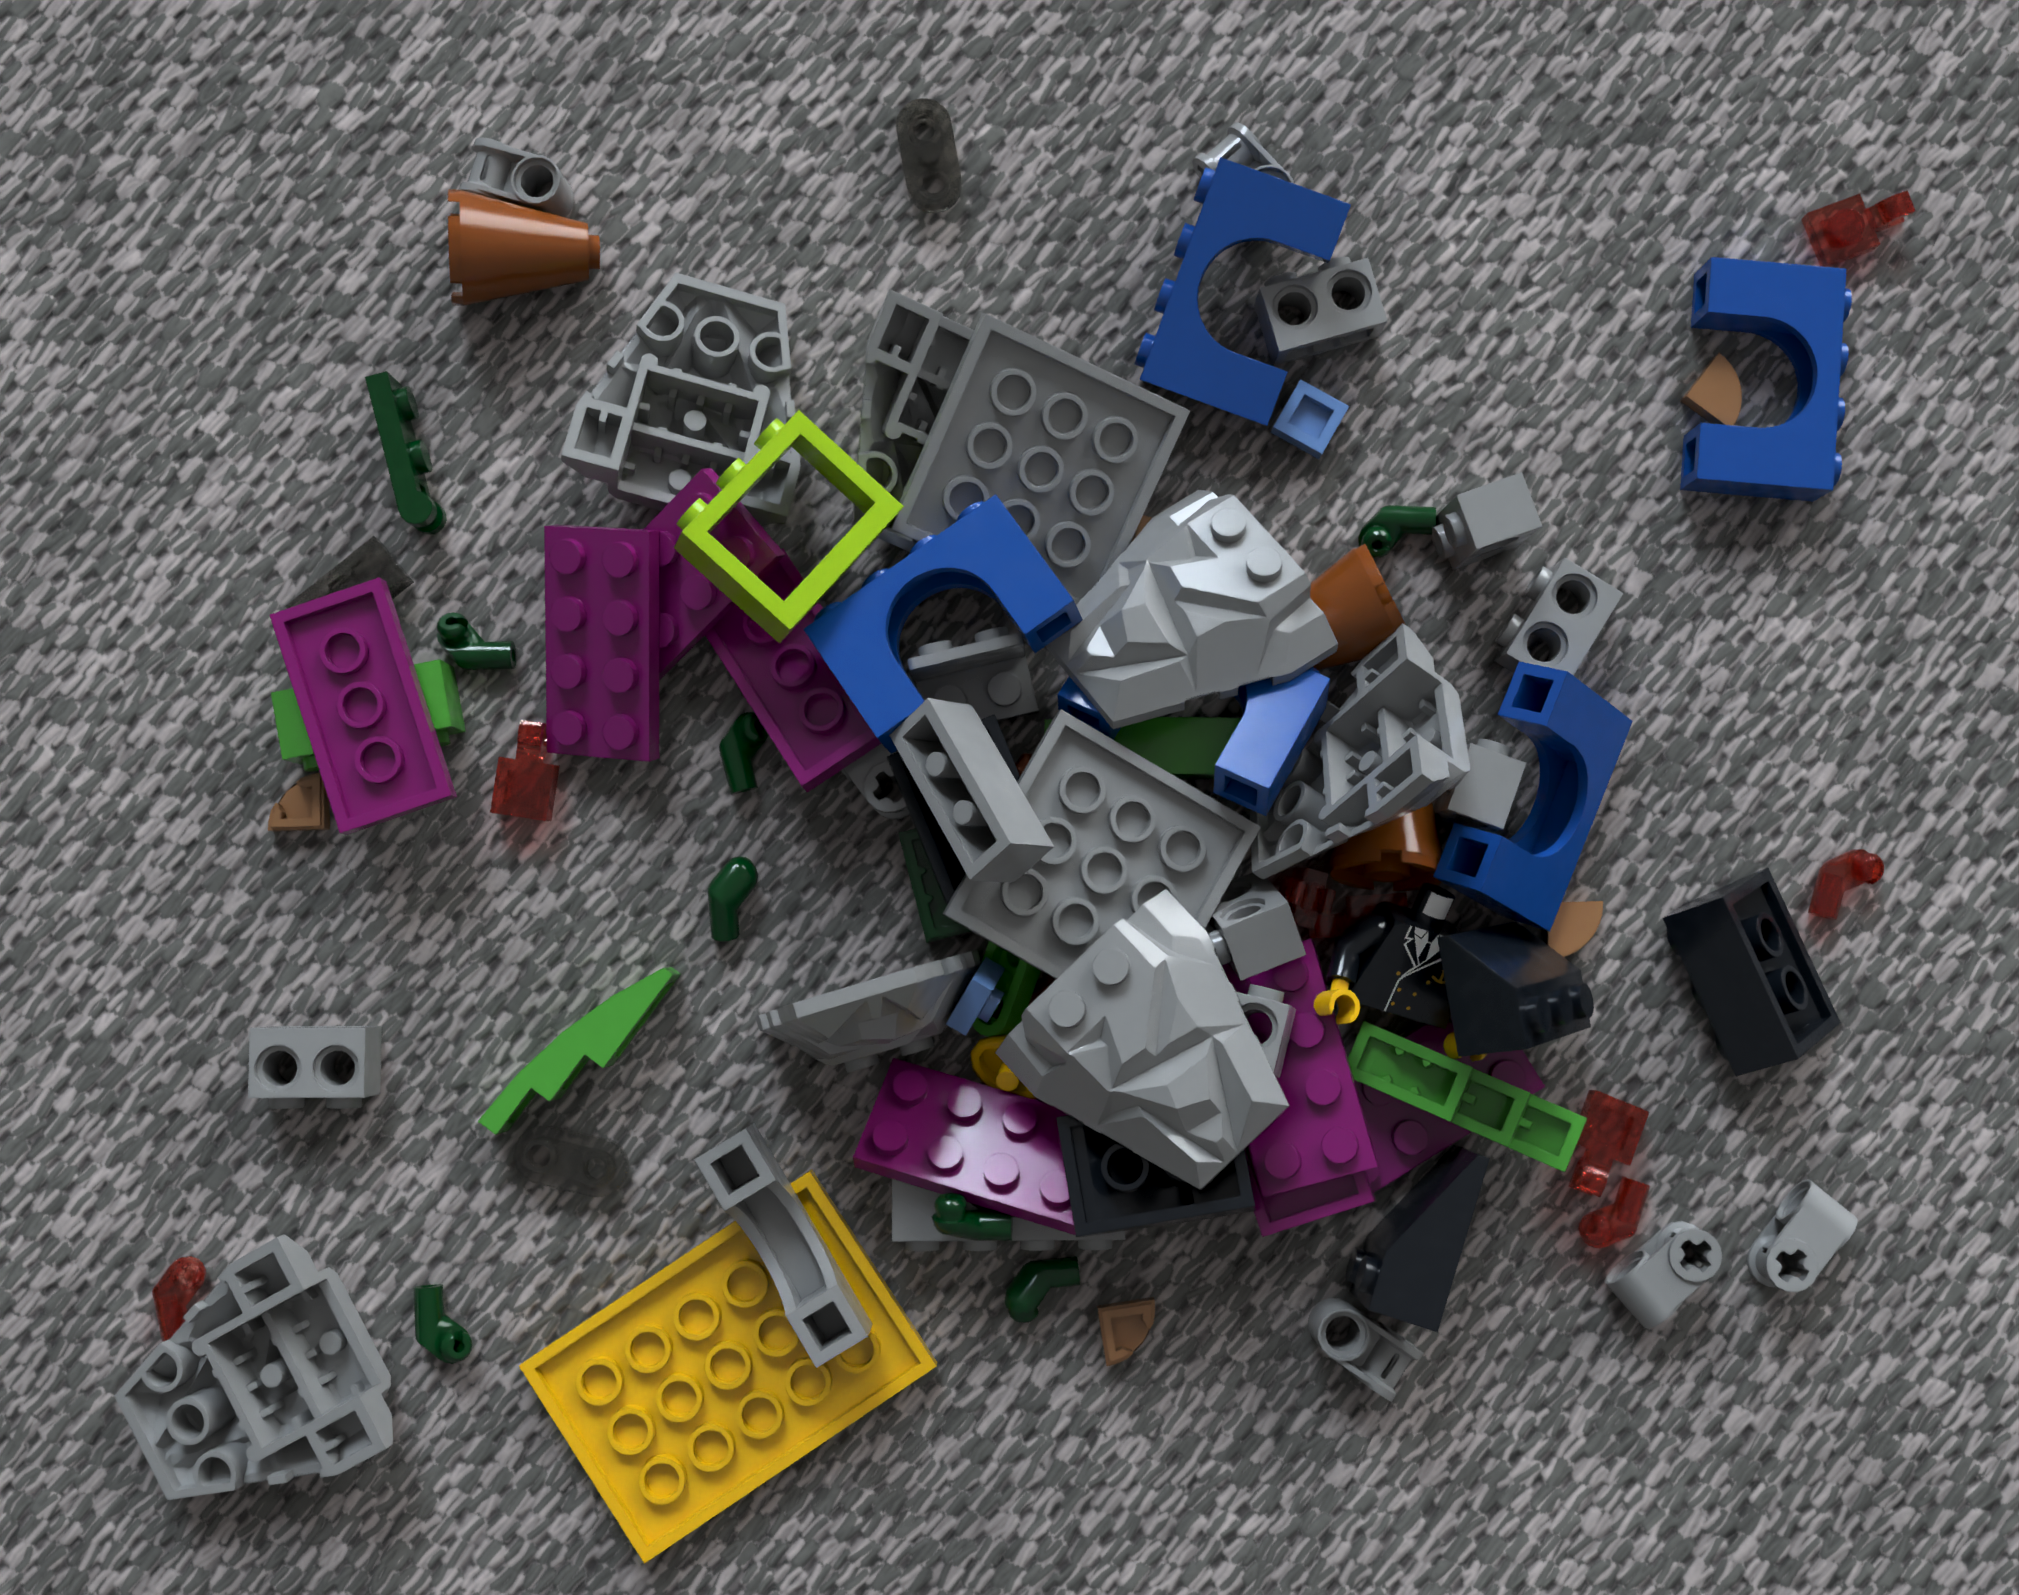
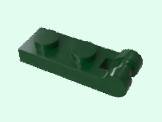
M387 371L366 376L365 379L398 511L407 523L414 526L421 533L427 535L436 534L444 528L447 518L444 508L430 497L425 474L432 472V463L424 441L422 439L416 440L411 421L419 418L414 395L409 386L403 387Z

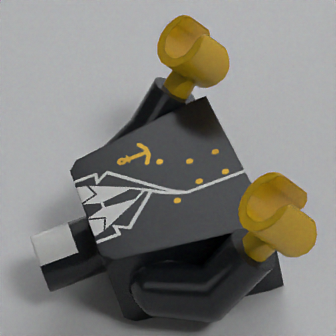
M1423 883L1411 909L1388 901H1382L1376 905L1371 914L1365 915L1339 934L1335 939L1326 978L1327 983L1331 987L1330 990L1322 991L1316 996L1314 1000L1316 1013L1319 1016L1331 1015L1336 1001L1339 1007L1336 1024H1349L1356 1020L1360 1012V1004L1446 1030L1448 1023H1452L1437 937L1461 933L1453 923L1445 920L1455 900V896L1440 886ZM1453 1031L1445 1038L1443 1047L1445 1053L1450 1058L1458 1059L1461 1057H1458ZM1487 1054L1471 1055L1470 1059L1472 1062L1479 1061Z

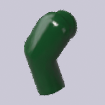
M1399 505L1382 507L1361 528L1358 537L1359 546L1366 544L1371 556L1376 559L1386 556L1405 534L1432 535V527L1436 526V507Z
M738 856L729 860L708 886L711 937L716 941H731L740 935L738 908L755 888L758 880L756 867L746 857Z
M957 1193L942 1194L935 1200L934 1207L936 1213L933 1214L932 1220L937 1231L941 1234L974 1241H1012L1013 1216L995 1210H965L966 1200Z
M443 1284L413 1287L415 1337L417 1342L445 1363L454 1364L465 1360L472 1351V1339L462 1326L444 1313Z

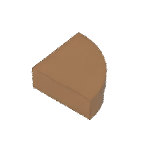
M1720 353L1712 358L1680 400L1711 424L1734 425L1742 404V390L1739 378L1730 362Z
M320 773L302 777L286 791L278 803H275L269 816L268 831L330 830L329 799Z
M1603 901L1561 902L1550 932L1543 930V942L1563 957L1581 949L1593 937L1600 924Z
M1154 1297L1097 1306L1106 1366L1115 1365L1128 1359L1144 1342L1154 1323Z

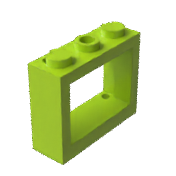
M800 410L786 424H783L776 418L754 443L760 451L747 464L740 458H737L715 483L721 491L707 505L699 498L676 523L683 531L674 549L779 644L888 527L904 507ZM792 447L855 504L864 515L783 601L709 533Z

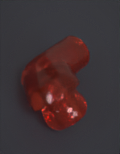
M1852 849L1826 861L1819 869L1808 913L1825 919L1837 920L1845 891L1860 886L1865 882L1874 884L1881 879L1884 873L1882 859L1877 854L1868 853L1864 849Z
M1622 1176L1614 1203L1589 1212L1581 1218L1578 1230L1583 1241L1593 1248L1600 1249L1634 1236L1650 1185Z
M186 1256L175 1260L152 1290L162 1342L169 1340L186 1321L183 1318L188 1312L186 1305L205 1281L206 1269L198 1258Z

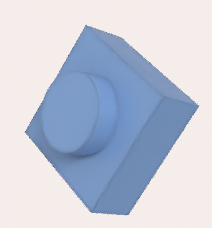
M1300 379L1270 433L1320 459L1349 406Z
M985 957L946 1025L966 1036L977 1017L987 1023L1004 995V992L995 986L1006 968Z

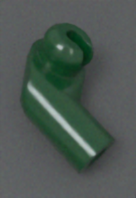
M447 613L438 620L437 640L460 668L466 670L515 668L516 648L513 641L484 642L468 623L465 616L460 613Z
M754 712L741 714L733 722L719 744V752L731 795L758 788L751 760L769 735Z
M1077 1256L1033 1260L1023 1265L1006 1289L1004 1302L1010 1317L1019 1323L1031 1322L1038 1316L1039 1310L1037 1307L1050 1288L1080 1285Z

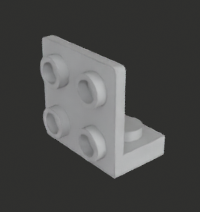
M1008 627L992 628L976 633L974 635L975 643L953 648L951 640L933 642L919 647V656L907 659L909 670L924 700L932 698L969 704L974 707L980 719L995 714L998 722L1039 713L1021 632L1009 634Z

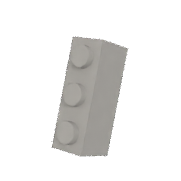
M927 698L889 735L970 880L1015 882L1054 847L972 705Z

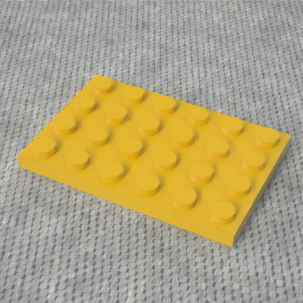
M812 1169L790 1184L873 1323L868 1337L816 1368L785 1316L781 1297L766 1265L746 1233L736 1221H733L519 1365L644 1564L937 1367V1361Z

